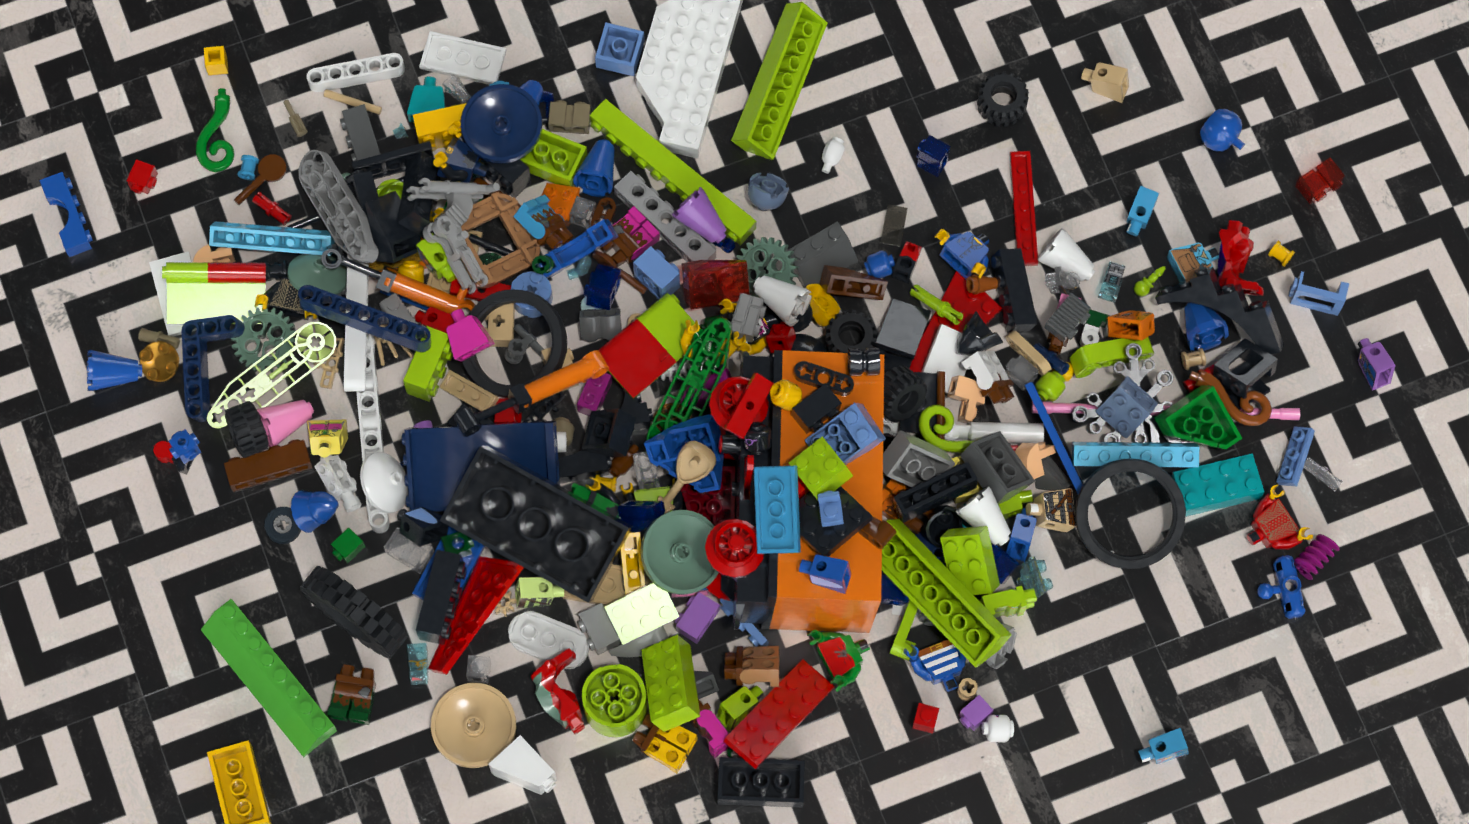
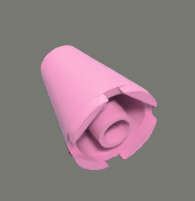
M305 400L257 409L266 431L269 447L278 445L309 421L314 413L310 402L306 403Z

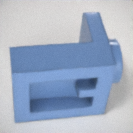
M826 491L818 494L822 527L844 524L839 492Z

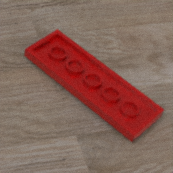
M802 659L782 679L779 687H775L725 737L723 742L753 768L757 769L835 686L830 684L824 676Z

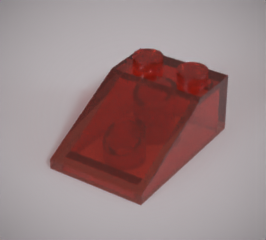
M697 260L681 263L685 302L691 310L719 305L724 299H729L731 302L738 301L740 293L750 295L746 260Z

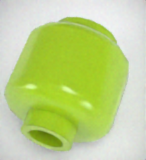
M1056 371L1047 372L1036 382L1035 388L1041 400L1053 402L1066 389L1065 379L1061 374Z

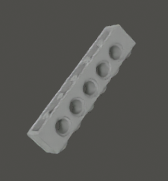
M630 171L614 186V194L628 208L631 209L635 206L646 218V221L648 220L659 231L660 238L699 274L716 259L715 245L709 241L706 242L695 231L675 219L672 215L674 212L672 205L668 201H663L659 198V193L654 188H649L639 174L635 175ZM635 192L643 193L640 197H635L633 194ZM650 205L657 206L655 210H649L647 207ZM668 218L671 220V222L665 224L662 222V220ZM677 232H684L686 235L678 237L675 234ZM692 245H698L700 247L698 250L690 249Z

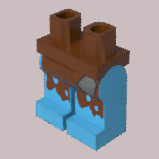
M546 195L524 202L513 217L534 238L538 239L537 243L540 246L547 244L554 250L561 243L565 245L573 238L572 233L567 229L570 223L567 220L564 221L560 214H556L548 205L550 199Z

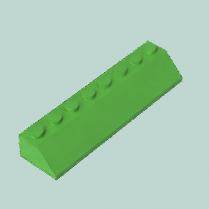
M232 599L214 611L201 631L303 758L337 732L334 724Z

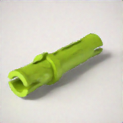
M918 284L913 286L917 291L911 289L910 295L935 310L940 317L947 318L955 325L960 323L956 320L957 318L962 321L963 314L953 309L950 303L941 301Z

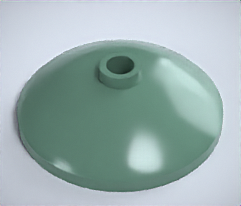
M301 254L290 262L287 276L292 286L297 290L304 285H311L337 295L347 286V268L341 264L333 269L325 267L321 260L322 255ZM328 256L330 260H337V258L333 256Z

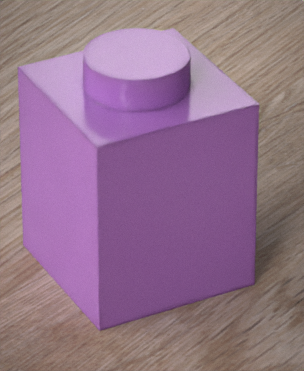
M978 695L960 711L959 716L961 718L959 720L967 729L970 727L974 731L989 715H992L993 709Z

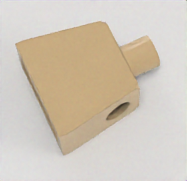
M1099 62L1095 70L1088 68L1083 70L1081 79L1091 82L1094 93L1120 103L1123 102L1129 88L1127 68Z

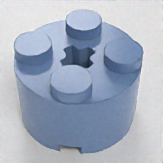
M535 271L525 272L512 282L511 289L535 293L550 304L552 303L551 284L544 275ZM514 303L515 310L521 315L528 316L529 318L542 316L531 305Z

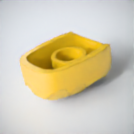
M807 285L806 289L812 292L809 294L812 296L810 302L813 312L812 317H814L819 326L829 325L832 318L835 319V315L839 313L841 308L835 299L825 292L821 285Z

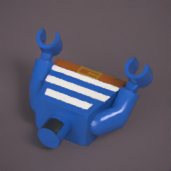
M949 640L920 651L911 644L913 652L910 654L907 649H904L903 652L910 658L909 661L915 674L925 681H931L933 685L943 682L947 692L958 688L954 677L961 674L966 664V657Z

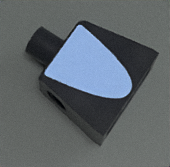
M423 507L411 511L401 509L397 515V519L401 521L400 533L419 547L441 540V537L447 536L449 526L440 521L442 515Z

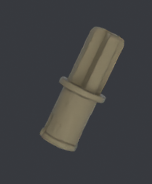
M142 328L139 332V341L149 343L164 341L171 344L175 349L180 345L179 338L165 335L162 331L155 332Z

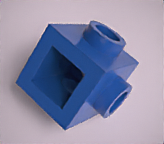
M186 429L176 432L168 441L172 446L169 451L175 459L180 458L184 464L193 460L201 453L197 446L200 443L194 433L189 435Z

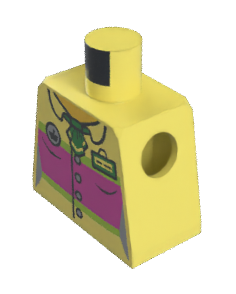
M347 419L307 421L312 455L326 458L329 455L342 452L348 440Z

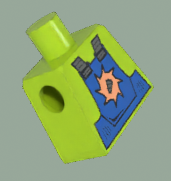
M423 239L416 244L420 260L438 280L445 277L450 283L456 279L440 243H429Z

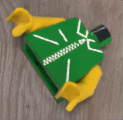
M690 320L685 322L687 328L684 330L680 340L684 355L688 347L704 331L700 329L697 320L692 326ZM738 331L733 333L734 340L730 341L728 359L739 346H743L746 343L745 335L737 339L739 337ZM707 333L701 338V340L704 341ZM712 334V337H715V338H718V339L722 340V338H719V337H718L719 334H717V335H713V334ZM710 341L708 343V350L714 353L717 350V344L714 341ZM697 342L688 356L695 359L702 343ZM726 342V344H725V346H724V348H723V350H724L725 352H726L727 342ZM720 354L715 368L724 363L725 354ZM707 356L704 362H699V365L702 366L701 370L707 369L708 366L705 363L708 358L713 359L712 356Z

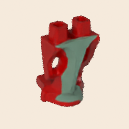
M568 648L553 659L545 661L531 675V679L536 685L535 694L543 709L560 723L564 729L569 727L574 735L585 729L577 697L573 692L561 689L555 683L560 672L576 660L575 652Z

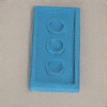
M797 465L754 467L757 554L800 553Z

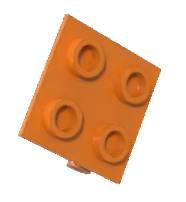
M546 183L542 195H546L550 199L548 205L556 214H560L564 221L567 220L569 222V215H573L574 212L572 210H575L577 200L580 199V188Z

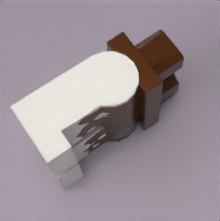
M977 351L961 362L965 369H972L977 378V385L983 389L980 391L982 396H989L993 404L1006 403L1015 397L1010 389L1014 383L1012 380H1008V375L994 351Z

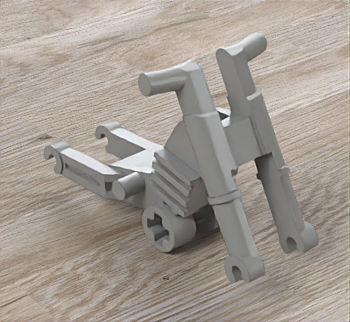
M422 178L418 183L424 184V186L409 187L406 191L412 194L407 199L409 201H413L416 198L434 199L435 201L447 200L446 209L434 219V222L424 228L423 236L429 243L438 242L441 244L447 256V261L462 290L469 287L468 293L472 294L476 290L475 283L481 279L482 283L480 286L483 287L487 285L488 277L483 273L471 249L467 247L465 239L468 238L469 234L465 230L462 231L461 226L469 218L473 205L483 198V194L498 191L500 185L498 183L481 185L466 182H450L449 180L430 181L427 178ZM460 259L463 260V262H464L465 266L467 267V269H468L470 275L472 276L474 282H472V280H471L469 274L467 273V271H466V269H465V267H464V265H463V263H462V261H461Z

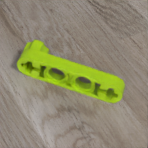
M909 600L890 654L908 661L910 658L903 651L907 649L910 654L913 652L911 644L916 645V643L906 639L918 609L911 600Z

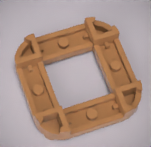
M499 192L493 193L490 197L474 204L469 218L461 226V229L468 232L499 216L518 250L488 265H483L469 238H466L467 247L471 249L483 273L488 277V283L483 287L480 286L482 283L481 279L475 283L478 289L492 287L530 268L533 259L540 254V245L537 243L538 239L534 238L513 217L519 210V202L515 197L512 198ZM460 259V260L462 261V263H463V265H464V267H465L467 273L469 274V276H470L472 282H474V280H473L472 276L470 275V273H469L467 267L465 266L463 260Z

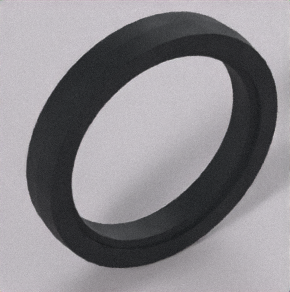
M514 289L498 291L481 300L470 311L469 315L477 317L482 323L492 311L500 306L510 303H524L536 308L545 317L551 330L552 348L547 363L535 377L524 382L523 385L561 369L567 353V334L564 323L555 308L541 296L529 291ZM476 354L462 361L473 381L494 395L508 398L509 388L516 386L500 384L488 377L480 367Z
M1140 459L1116 460L1097 469L1083 484L1075 505L1077 531L1086 548L1102 562L1123 569L1147 567L1166 557L1177 545L1185 526V502L1175 480L1161 467ZM1122 472H1140L1153 477L1165 488L1172 504V522L1166 537L1151 551L1136 556H1123L1104 548L1093 536L1088 521L1089 503L1097 487L1109 477Z

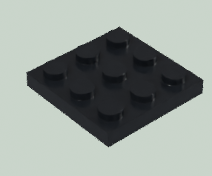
M841 486L834 492L838 491L840 494L844 524L822 527L819 501L811 491L799 500L800 537L818 555L829 557L873 520L872 515Z

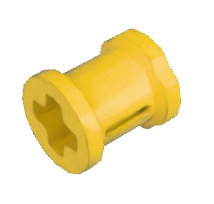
M1278 240L1268 253V256L1275 257L1285 267L1295 252L1293 250L1289 251Z
M596 474L595 478L600 483L612 489L614 493L616 492L617 477L605 478Z

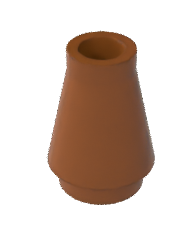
M973 274L966 280V288L969 293L973 294L997 289L998 287L996 277L982 276L979 278V275Z

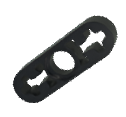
M807 361L797 363L794 368V377L801 383L820 388L824 384L819 382L818 376L820 374H827L830 381L826 385L834 394L847 396L853 390L854 381L846 374ZM806 368L807 373L804 376H801V372L799 370ZM813 370L816 371L814 380L811 379ZM834 377H835V378H837V379H836V383H835V385H834V387H833V386H831V385H832L833 379H834ZM843 381H846L848 386L845 390L841 389L840 385Z

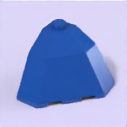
M711 414L695 417L673 425L644 442L650 462L657 467L659 465L668 470L669 474L677 478V457L681 448L689 441H698L706 445L715 454L716 465L709 475L689 484L694 486L693 489L700 493L720 490L724 454H722V450L721 454L719 452L721 430Z

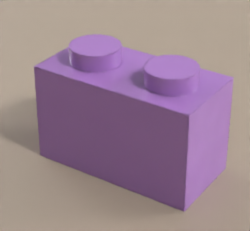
M700 592L696 596H691L686 604L687 610L684 614L681 612L679 618L675 620L677 624L676 631L698 644L720 611L718 603Z

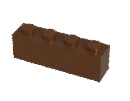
M299 439L292 440L284 446H272L267 451L259 452L246 458L234 457L224 463L233 492L313 468L304 440L300 441Z

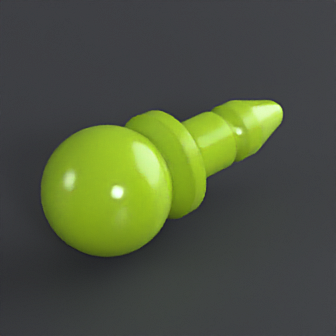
M1165 266L1156 269L1148 279L1143 277V281H1138L1134 285L1135 294L1140 297L1146 296L1150 292V288L1154 287L1152 283L1164 273Z

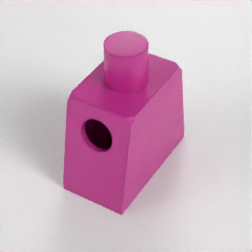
M462 309L451 313L455 323L448 326L446 330L455 360L462 362L495 344L477 317L473 315L466 317Z

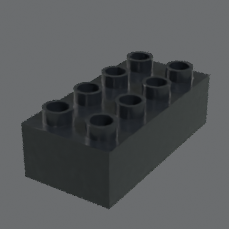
M489 446L479 447L440 519L444 524L588 603L596 596L633 528L629 523Z

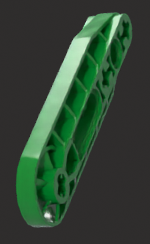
M715 319L688 347L648 431L647 440L661 433L656 425L660 424L665 431L672 427L674 423L679 424L680 422L672 420L673 416L680 418L684 422L690 419L694 409L701 412L699 416H703L710 402L711 394L718 385L727 366L732 335V324L728 319ZM724 323L723 327L726 329V331L720 332L718 336L719 338H722V340L712 337V334L717 335L719 332V328H717V325H722ZM707 333L704 341L701 340V338ZM710 341H714L717 344V350L714 353L708 350V343ZM700 342L702 345L695 359L689 357L688 355L693 346ZM726 342H727L726 352H725V351L723 350V348H724V346H725V344H726ZM722 353L725 354L724 365L719 372L714 367ZM707 356H712L713 359L708 358L705 363L708 368L701 370L702 366L699 365V362H704ZM686 359H688L693 364L685 378L679 374ZM714 372L718 374L712 390H709L705 385L711 373ZM677 378H680L684 382L678 395L675 396L671 394ZM688 385H690V387H689V389H688L689 391H688V393H687V395H686L684 401H683L682 404H681L682 407H681L680 412H676V410H677V408H678V405H679V403H680V401H681V399H682V397H683V395H684V393H685V391H686ZM695 388L698 389L686 412V415H683L682 412L685 407L687 408L688 402L692 394L694 393ZM704 390L710 394L703 409H701L696 404ZM670 396L675 401L667 415L662 412V409ZM660 415L666 418L657 422Z

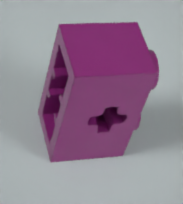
M605 373L599 378L587 379L577 403L579 413L590 416L591 411L601 410L612 385V376Z

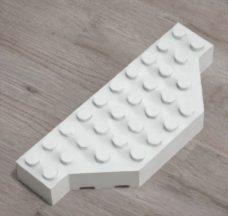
M668 0L656 7L636 75V85L661 124L662 132L659 142L672 153L697 159L699 157L743 0Z

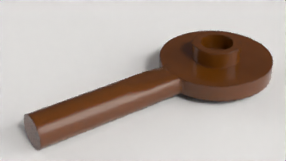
M275 154L263 157L258 165L260 175L234 199L235 203L240 205L264 181L276 182L281 180L287 170L284 159Z
M597 250L594 251L592 256L601 266L615 272L641 294L647 291L648 288L627 272L618 268L609 254Z

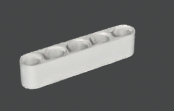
M390 53L313 68L307 73V81L312 91L324 92L326 89L334 90L396 78L404 73L405 66L400 54ZM394 63L399 64L397 67H391ZM374 67H379V68H380V69L377 70V71H372V70H371V69L374 68ZM353 71H360L357 75L352 74ZM336 74L341 75L337 79L332 78ZM316 78L321 79L319 82H312Z

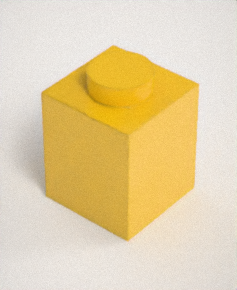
M224 46L204 48L205 68L208 76L228 74L227 54Z

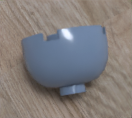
M761 173L752 175L747 190L750 201L763 211L780 207L789 191V187L786 188L787 183L780 177L767 173V176H760Z

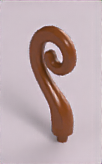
M1202 370L1199 373L1191 371L1189 379L1196 381V386H1214L1230 417L1235 421L1247 426H1259L1270 418L1272 407L1264 394L1258 391H1248L1246 399L1240 397V407L1247 413H1252L1254 410L1253 406L1249 404V400H1255L1260 404L1261 412L1258 415H1249L1240 411L1234 405L1225 388L1216 377Z

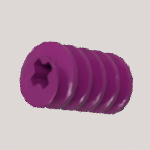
M1318 534L1315 537L1316 540H1312L1310 546L1304 549L1305 552H1301L1299 557L1294 560L1296 569L1308 580L1313 579L1310 572L1314 575L1318 574L1315 567L1320 569L1324 567L1321 561L1329 562L1326 555L1334 557L1332 549L1337 552L1340 550L1339 546L1325 535Z

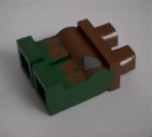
M343 664L340 674L336 676L327 716L329 719L346 722L350 720L352 723L370 725L376 682L374 681L375 671L374 669L363 668L361 678L354 677V666Z

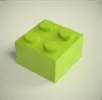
M823 436L789 462L790 466L797 465L798 476L817 500L818 494L826 491H835L853 477V474Z

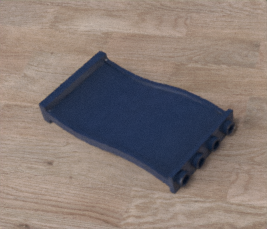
M556 421L481 425L482 427L478 432L467 437L463 436L458 426L409 427L405 429V433H402V444L406 446L403 463L404 466H407V474H405V486L409 490V495H406L407 507H410V511L420 507L431 511H445L480 446H489L560 486Z

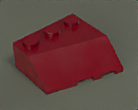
M723 466L720 490L700 493L693 489L694 486L689 483L684 484L681 492L687 510L701 514L714 526L725 520L735 519L736 496H731L732 482H736V467Z

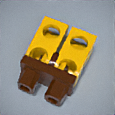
M647 714L642 724L649 728L650 732L648 735L637 731L632 739L633 743L640 747L642 753L678 774L687 759L686 755L690 754L698 740L697 734L681 726L663 732L651 722L650 714Z

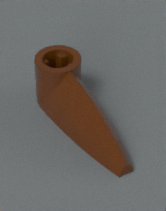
M872 516L873 520L858 533L877 548L883 549L897 532L888 522L880 521Z

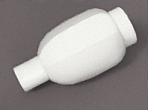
M833 137L832 140L826 143L822 153V160L824 162L822 172L829 174L831 167L840 161L845 149L842 139Z

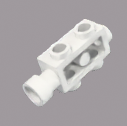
M329 455L326 458L321 457L314 467L329 494L334 496L336 500H343V506L348 513L357 510L362 504L359 498L353 494L357 490L356 480L348 474L345 461L341 460L338 455Z

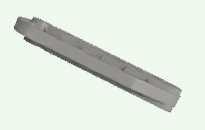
M318 150L308 151L300 162L298 170L299 180L334 241L353 259L364 263L375 262L378 258V248L373 241L367 216L332 158L326 152ZM320 154L323 160L317 162L316 155Z

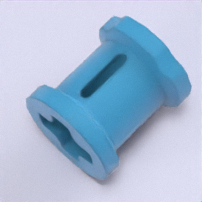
M242 155L241 170L238 171V177L245 180H255L254 172L259 159L251 155Z

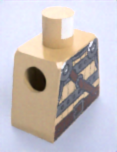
M1072 489L1041 493L1034 498V503H1027L1026 514L1036 516V525L1038 527L1061 532L1070 531L1076 527Z

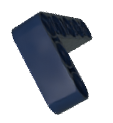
M232 315L190 320L182 326L185 411L188 417L198 422H205L210 411L207 342L236 338L241 336L245 330L244 323ZM235 322V327L230 330L231 324ZM216 325L215 331L211 333V328ZM196 328V333L191 336L192 330ZM197 348V353L192 356L193 350ZM199 368L198 373L193 375L194 370ZM199 387V393L194 395V391ZM200 407V413L195 415L196 409Z

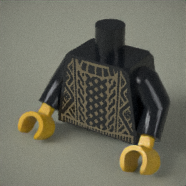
M282 277L280 282H276L264 294L256 296L255 306L263 304L262 308L267 309V304L269 303L270 310L275 308L277 314L282 311L284 315L309 320V315H313V319H317L316 314L305 311L300 307L298 290L292 286L287 277Z

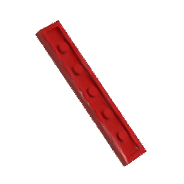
M1030 151L1010 152L1016 248H1021L1025 266H1038Z

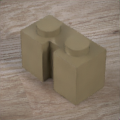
M562 100L550 102L549 132L589 134L590 104L576 102L574 105H567V102Z

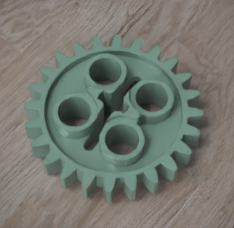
M761 237L760 242L759 239H753L754 245L751 242L746 243L748 249L741 248L743 255L736 256L740 263H734L735 266L739 267V270L734 271V274H739V278L735 282H742L739 289H746L744 294H752V297H758L754 293L755 288L753 285L758 277H763L764 275L796 285V282L792 279L793 277H799L798 274L794 273V270L798 269L799 266L793 265L797 258H791L794 251H786L789 245L784 244L781 246L782 240L775 242L774 238L770 237L767 241L766 237ZM761 251L765 254V259L762 262L758 257ZM778 260H780L783 265L780 271L776 268V262ZM764 267H767L766 269L769 270V273H766ZM753 269L756 271L757 274L755 280H752L750 277V273Z
M257 307L255 314L250 310L248 311V318L244 315L241 316L244 320V333L239 337L231 338V340L237 342L232 345L233 349H238L234 354L236 357L242 356L239 362L241 364L246 362L245 367L247 369L266 355L268 349L275 348L296 332L292 330L295 327L294 323L288 324L290 321L289 316L283 319L284 313L282 311L276 315L275 308L271 312L268 311V308L261 312ZM257 323L263 324V328L259 332L253 331V327ZM269 323H271L272 325L270 326L267 332V326ZM276 329H281L283 333L280 337L272 336ZM267 333V338L269 339V341H265L263 344L261 342V338L265 339ZM292 337L289 340L292 344H295L296 338ZM288 341L276 349L275 356L277 359L292 349ZM249 343H257L255 350H247ZM263 346L261 357H258V354L260 353L261 348ZM267 356L257 364V367H260L261 371L274 363L276 359L273 356ZM285 358L283 361H281L280 363H282V362L284 363V362H285V364H286V363H287L286 358ZM255 366L253 367L254 372L257 371Z

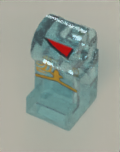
M407 644L411 685L428 684L427 644Z

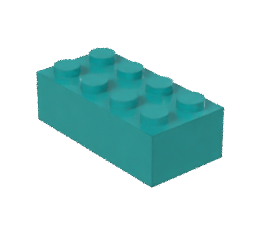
M1253 453L1176 471L1171 475L1182 492L1186 517L1259 500L1264 494Z

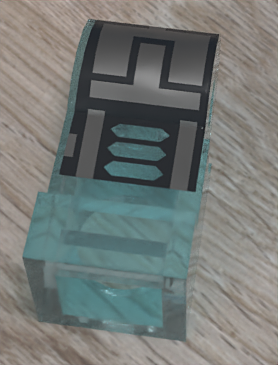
M1109 262L1098 298L1113 303L1116 302L1125 265Z

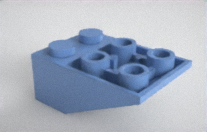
M854 403L806 438L805 442L810 446L823 436L843 463L847 465L869 452L886 438L865 406L860 403Z

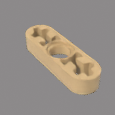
M1013 330L1005 336L1010 347L1041 376H1044L1051 370L1049 362L1017 331Z

